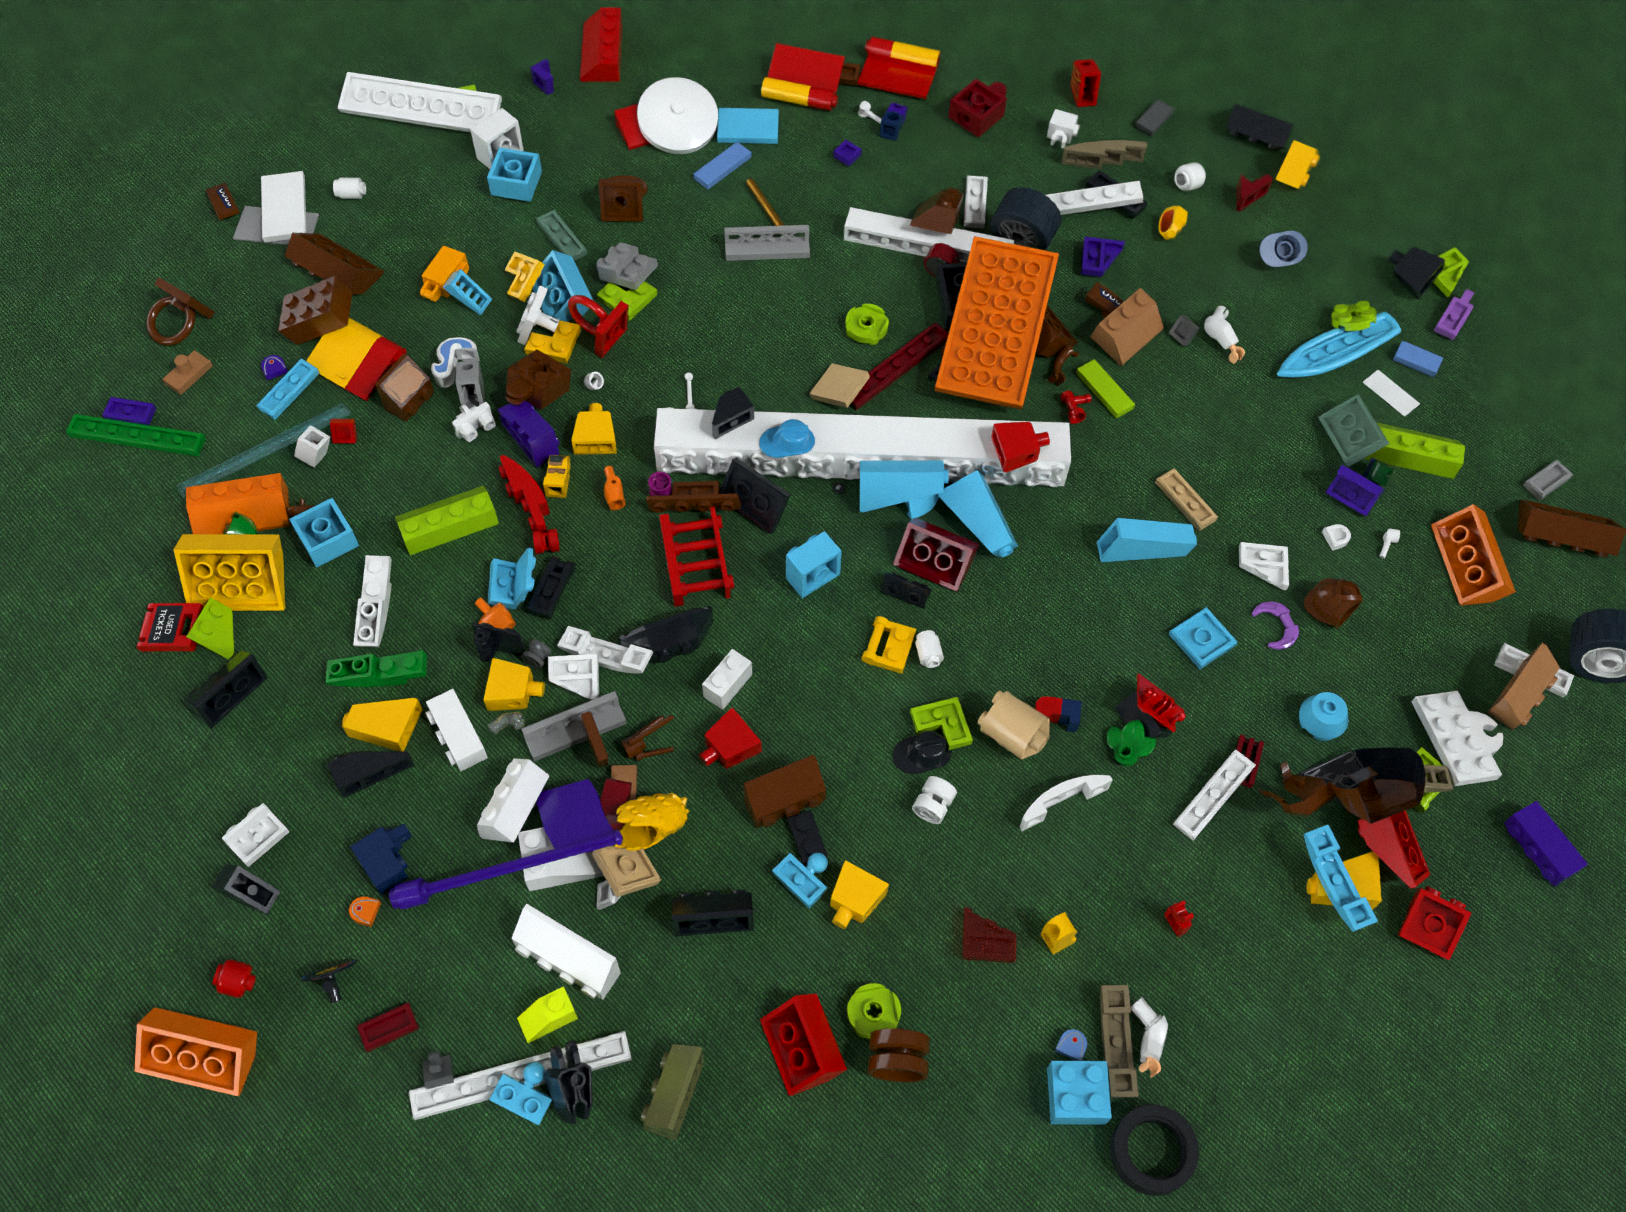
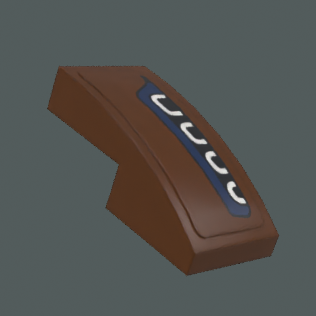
M226 183L206 189L219 220L240 213Z
M1098 282L1095 283L1085 297L1086 302L1103 310L1102 317L1104 318L1124 302L1114 292Z

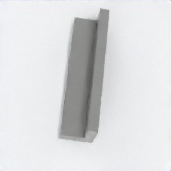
M809 225L725 228L726 261L810 258ZM795 233H805L804 236H794ZM754 234L761 235V237L759 238H753L751 236ZM782 234L781 237H773L772 235ZM729 235L741 236L738 239H729Z
M611 692L522 728L523 736L534 762L588 740L581 723V714L588 711L592 713L600 735L627 724L619 706L616 692Z

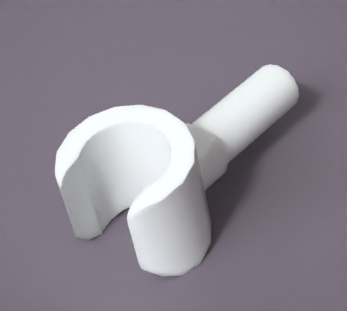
M862 101L858 110L859 116L862 118L868 116L881 124L882 119L870 111V103Z
M1388 529L1383 535L1384 545L1379 556L1381 559H1385L1391 543H1398L1400 530Z

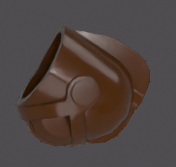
M1327 578L1320 581L1307 594L1304 599V606L1315 619L1338 629L1361 605L1363 598L1360 589L1355 583L1345 579Z

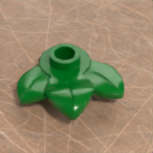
M1133 720L1127 723L1123 730L1112 726L1107 733L1108 746L1114 750L1116 761L1123 766H1131L1137 762L1139 757L1148 756L1156 745V739L1145 737L1144 727L1140 720ZM1126 750L1131 751L1129 755H1123L1122 753Z

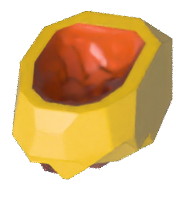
M1181 206L1166 208L1160 216L1159 233L1165 240L1175 239L1176 235L1181 232L1182 227L1186 225L1188 212Z

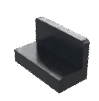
M1137 691L1116 705V709L1125 725L1133 720H1140L1144 727L1145 737L1166 738L1173 733L1167 727L1161 726L1151 715L1139 709L1137 706Z

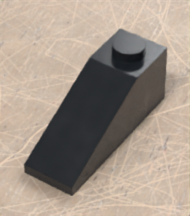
M408 751L354 752L347 755H339L333 761L327 763L343 798L415 766Z

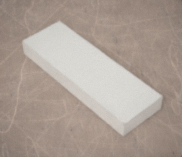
M967 175L963 227L984 229L988 177Z
M1504 643L1494 666L1515 674L1529 654ZM1559 669L1555 674L1558 677L1555 684L1550 689H1545L1564 698L1568 693L1574 675Z

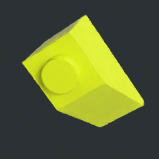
M563 986L536 1000L517 1019L527 1042L530 1043L578 1018Z

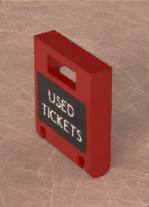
M149 603L147 606L149 612L145 613L139 635L141 642H137L136 648L144 652L195 651L197 642L187 638V635L181 634L186 616L191 620L190 631L204 606L201 603Z

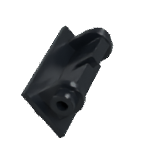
M888 572L885 573L880 592L924 609L932 589L928 588L927 584L923 585L915 581L911 583L907 578L897 575L895 572H892V574Z

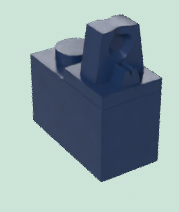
M405 824L393 830L391 828L384 830L383 827H380L350 846L381 895L394 888L396 884L408 879L404 871L408 866L398 852L403 847L402 844L412 837Z

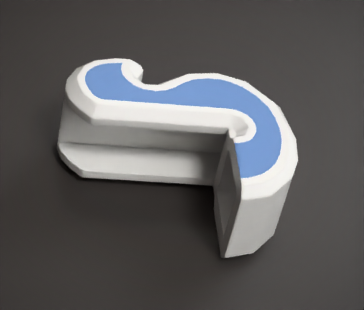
M463 337L448 338L441 342L437 348L439 364L433 363L431 365L434 381L437 386L442 388L453 385L458 360L465 361L469 358L477 361L480 360L476 344L472 340Z

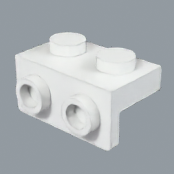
M263 803L259 807L250 810L247 817L240 823L231 826L222 839L249 867L287 835L289 830Z

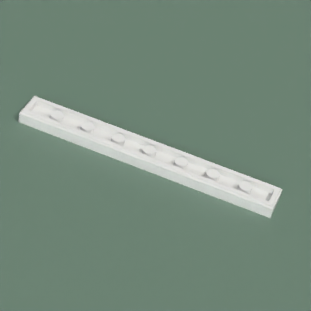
M625 1031L577 1044L580 1061L591 1066V1071L632 1060ZM562 1048L564 1061L567 1062L566 1050ZM550 1052L454 1078V1083L427 1090L426 1087L410 1090L409 1096L413 1119L418 1120L489 1100L503 1073L524 1082V1068L531 1062L541 1063L545 1071H547L548 1068L552 1067ZM545 1078L541 1083L534 1085V1087L546 1084Z

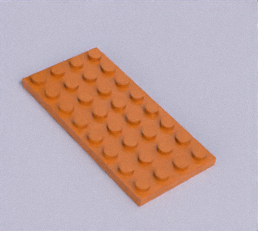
M974 236L935 385L936 392L1020 410L1023 409L1059 253Z

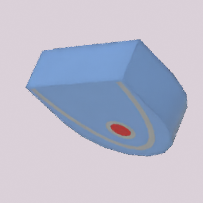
M1074 1029L1067 1030L1061 1036L1055 1052L1074 1061H1081L1087 1048V1040L1080 1031Z

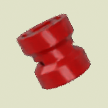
M557 528L549 529L548 532L533 531L536 554H543L549 550L551 552H560Z

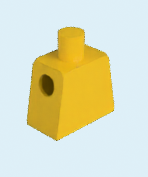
M592 403L589 405L588 412L578 413L572 436L574 455L617 454L611 413L609 411H602L601 404Z
M492 658L484 695L487 711L526 709L530 696L543 697L545 683L533 681V675L529 667Z
M845 860L831 897L830 906L837 910L832 922L842 929H846L851 918L859 923H863L886 896L889 884Z

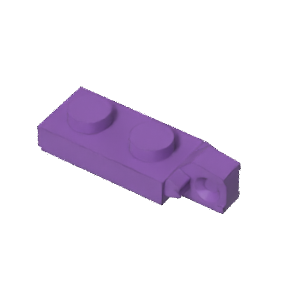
M1466 289L1461 299L1454 297L1434 331L1454 340L1474 307L1469 303L1474 292Z

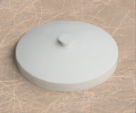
M672 77L659 80L645 90L639 100L637 120L643 136L654 147L671 154H688L701 149L712 139L717 128L718 110L713 97L703 86L689 79Z

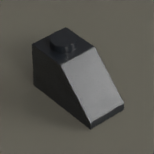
M740 387L729 390L719 397L712 421L714 439L754 420V405Z
M225 865L211 887L229 899L263 914H268L281 892L238 865Z

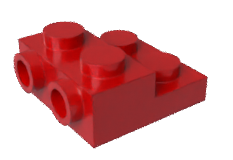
M1426 886L1425 889L1417 888L1407 909L1408 913L1397 935L1446 960H1450L1472 913L1465 910L1466 905L1453 898L1450 901L1440 898L1441 892Z

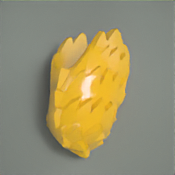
M673 793L655 794L653 796H640L635 800L622 804L617 809L616 814H619L617 822L626 823L623 829L620 830L623 842L620 846L618 844L614 846L626 848L629 851L647 849L668 835L677 832L687 820V814L689 813V810L685 808L687 797L680 798L677 794Z

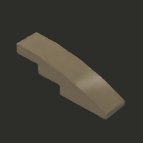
M1104 140L1065 146L1061 164L1102 169L1103 163L1122 166L1123 160L1143 162L1147 142Z

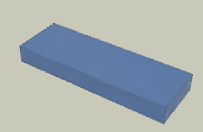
M736 142L696 171L693 177L708 190L749 160L751 152Z

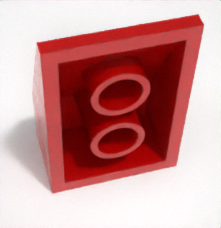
M1406 810L1372 824L1362 818L1357 820L1358 832L1365 839L1367 846L1410 888L1417 887L1431 875Z

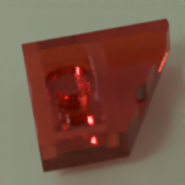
M964 907L962 959L1015 963L1016 934L1006 928H1000L992 920L984 919L973 913L972 909Z

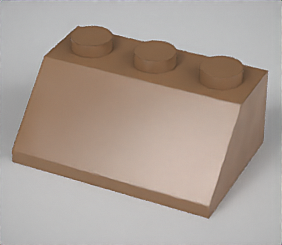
M1139 288L1102 320L1090 337L1120 366L1124 365L1164 329L1156 302Z
M1541 643L1525 658L1487 712L1512 730L1519 725H1526L1532 717L1529 711L1533 706L1537 708L1545 698V695L1542 694L1545 688L1550 689L1558 679L1555 674L1560 667L1547 645Z

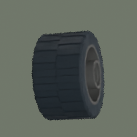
M1016 187L1007 191L990 221V229L994 236L1014 240L1015 245L1046 251L1061 224L1062 216L1057 205L1048 196L1031 188Z

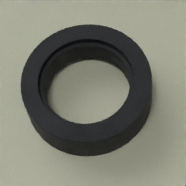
M1150 1104L1133 1109L1118 1123L1111 1137L1110 1155L1117 1174L1130 1188L1145 1195L1162 1196L1174 1192L1191 1178L1198 1164L1199 1146L1192 1127L1183 1116L1168 1107ZM1144 1123H1156L1167 1128L1175 1136L1180 1148V1161L1173 1174L1162 1178H1155L1142 1173L1135 1167L1128 1153V1139L1135 1127Z

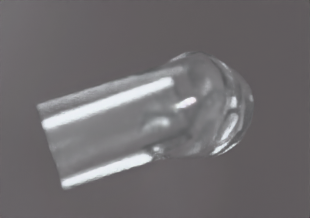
M519 712L503 713L488 724L487 727L496 735L507 725L511 724L515 729L519 730L526 724V721Z

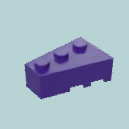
M526 401L520 405L508 403L498 409L501 423L536 468L548 462L550 455H559L558 445L560 443L554 429L534 410L531 403Z

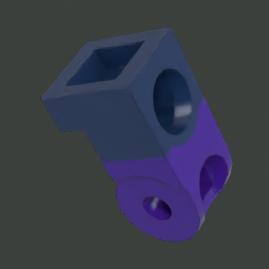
M891 102L881 120L880 137L897 141L907 116L908 106Z

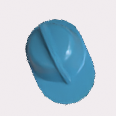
M790 419L783 422L781 426L770 428L764 432L760 438L759 446L763 453L773 458L801 455L812 450L815 445V437L813 432L809 430L808 425H805L802 421Z

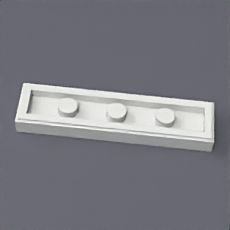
M1235 749L1173 825L1194 841L1256 764Z

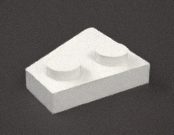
M1240 543L1239 567L1282 590H1287L1289 587L1288 547Z
M597 654L548 657V673L551 683L590 700L599 698V661Z

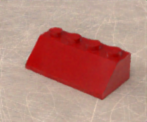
M600 8L584 22L580 82H620L623 28L621 8Z

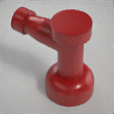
M1072 391L1063 392L1060 395V399L1070 411L1068 413L1070 423L1077 424L1082 422L1086 418V413L1084 409L1077 407V405L1090 403L1092 400L1091 395L1074 396Z

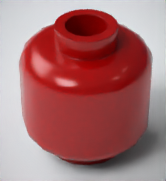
M228 959L224 964L218 965L212 985H216V991L219 994L241 998L246 991H252L256 975H252L253 969L250 964Z

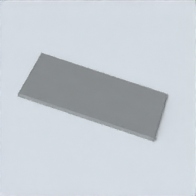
M244 207L233 240L264 243L262 238V207ZM306 212L307 233L314 232L319 213ZM290 239L266 243L288 245Z

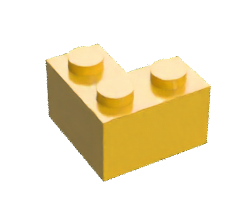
M1293 140L1275 180L1300 189L1301 186L1305 187L1310 177L1307 174L1308 170L1310 171L1311 167L1315 168L1320 159L1319 151Z

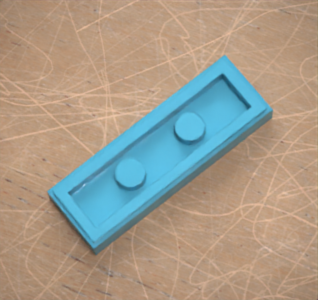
M301 358L256 406L260 411L276 420L318 376L319 370Z

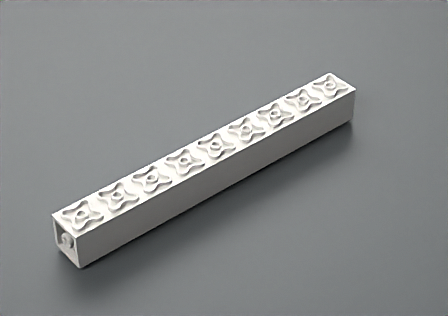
M657 408L654 440L657 472L727 474L732 459L738 458L763 476L821 477L824 479L845 478L852 480L860 479V460H943L944 469H948V482H956L978 470L984 476L987 484L1058 487L1065 485L1071 464L1069 423L754 412V420L714 439L712 421L716 410ZM796 419L802 421L813 432L815 445L806 454L773 458L763 453L759 446L760 438L764 432L770 428L781 426L786 420ZM1030 422L1035 434L1042 432L1049 434L1050 445L1040 447L1039 458L1036 462L1006 473L1003 472L991 438L993 424Z

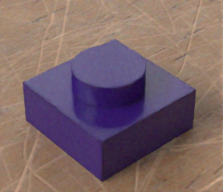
M845 140L833 151V157L847 166H850L862 155V149L848 140Z

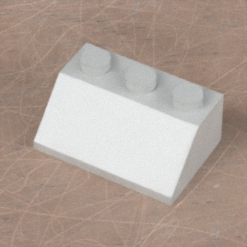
M514 758L507 766L506 773L500 784L495 788L494 795L488 806L482 811L481 818L477 824L479 836L482 839L514 843L549 775L529 759Z

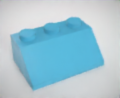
M552 250L542 262L545 265L532 289L534 293H537L539 286L547 288V293L541 305L544 314L559 319V321L569 322L574 320L568 310L569 299L574 295H583L592 300L593 298L572 256ZM577 304V309L583 316L589 308L582 304Z

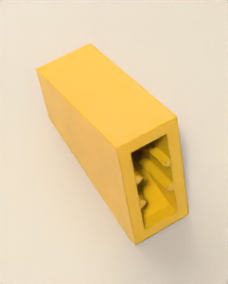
M416 698L355 704L344 715L342 727L348 737L404 752L423 709Z
M1370 852L1343 861V864L1360 897H1366L1373 910L1382 900L1379 857L1374 852ZM1315 872L1307 881V893L1311 894V904L1333 906Z

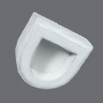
M1340 524L1331 525L1322 530V534L1332 551L1345 547L1351 539L1349 529Z

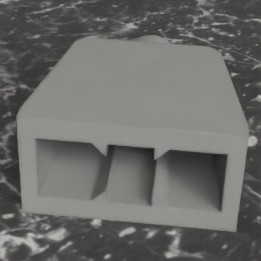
M471 358L466 359L464 362L456 363V387L461 406L465 404L468 409L474 405L478 407L485 402L484 380L480 362ZM474 387L475 395H470L468 390Z

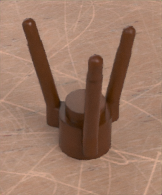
M661 715L635 734L622 740L621 743L629 759L636 757L637 761L646 757L673 752V747L643 752L647 748L643 738L673 720V715L665 719Z

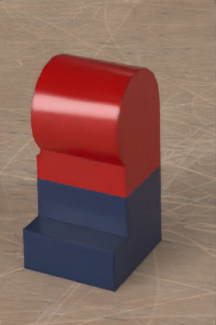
M1043 696L1037 700L1035 709L1050 718V722L1067 725L1066 731L1077 732L1080 724L1082 701Z

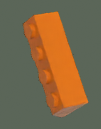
M281 473L186 487V508L193 534H223L227 524L232 522L231 516L234 511L252 519L256 524L257 531L290 526V515L287 510L289 507L288 487Z
M1473 504L1431 524L1461 606L1495 602L1516 592L1486 513Z
M154 1007L137 1023L134 1072L239 1096L256 1055L257 1031Z

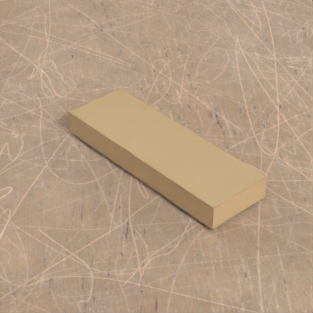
M1175 468L1156 479L1155 483L1198 531H1201L1217 520L1218 516Z

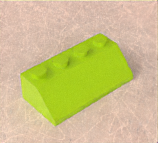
M1376 422L1389 444L1363 458L1370 460L1372 457L1389 465L1454 479L1464 462L1465 445L1458 440Z
M484 486L395 516L409 555L499 524L495 509Z

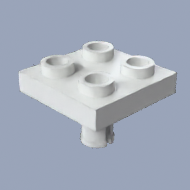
M539 286L537 293L532 292L516 331L520 334L518 343L526 345L533 325L536 326V324L555 332L559 319L546 315L540 310L548 290L547 288Z

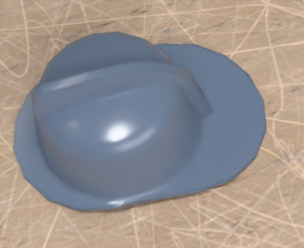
M1285 231L1268 235L1260 244V256L1271 267L1296 264L1307 253L1306 239L1296 231Z

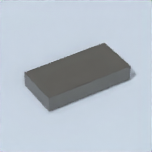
M1157 100L1137 120L1135 127L1152 136L1173 114L1174 108Z

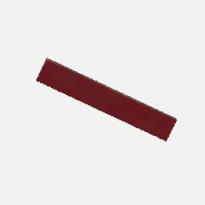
M936 322L869 371L870 378L851 402L850 406L858 410L945 344L949 333Z

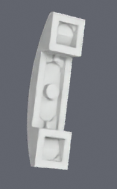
M571 626L567 627L557 645L558 648L571 655L597 654L600 667L625 673H643L653 654L652 650L632 644L628 648L591 637L588 631Z
M1088 775L1073 778L1052 787L1037 798L1026 811L1020 824L1021 831L1044 821L1047 808L1080 792L1088 800L1108 790L1113 779L1108 775Z

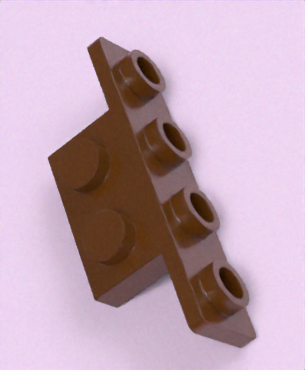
M719 481L673 482L672 495L646 497L650 511L657 513L665 511L687 512L688 510L707 512L710 511V507H715V510L722 509L724 511L741 508L738 494H719Z

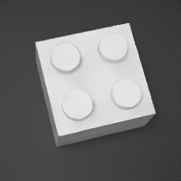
M503 108L470 129L476 157L489 169H491L499 147L519 151L524 150L518 120Z

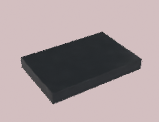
M738 458L732 459L719 494H738L741 508L735 510L770 534L775 532L791 496L790 493Z

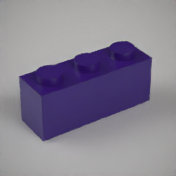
M1537 801L1516 812L1503 823L1507 827L1508 833L1519 842L1527 857L1534 861L1541 870L1542 876L1553 887L1575 875L1588 865Z

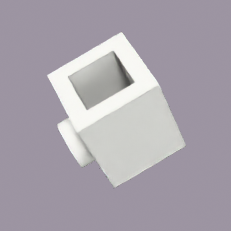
M310 425L298 438L294 456L315 467L327 454L330 436Z

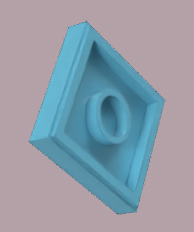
M1207 607L1169 632V636L1199 670L1235 647L1238 643Z

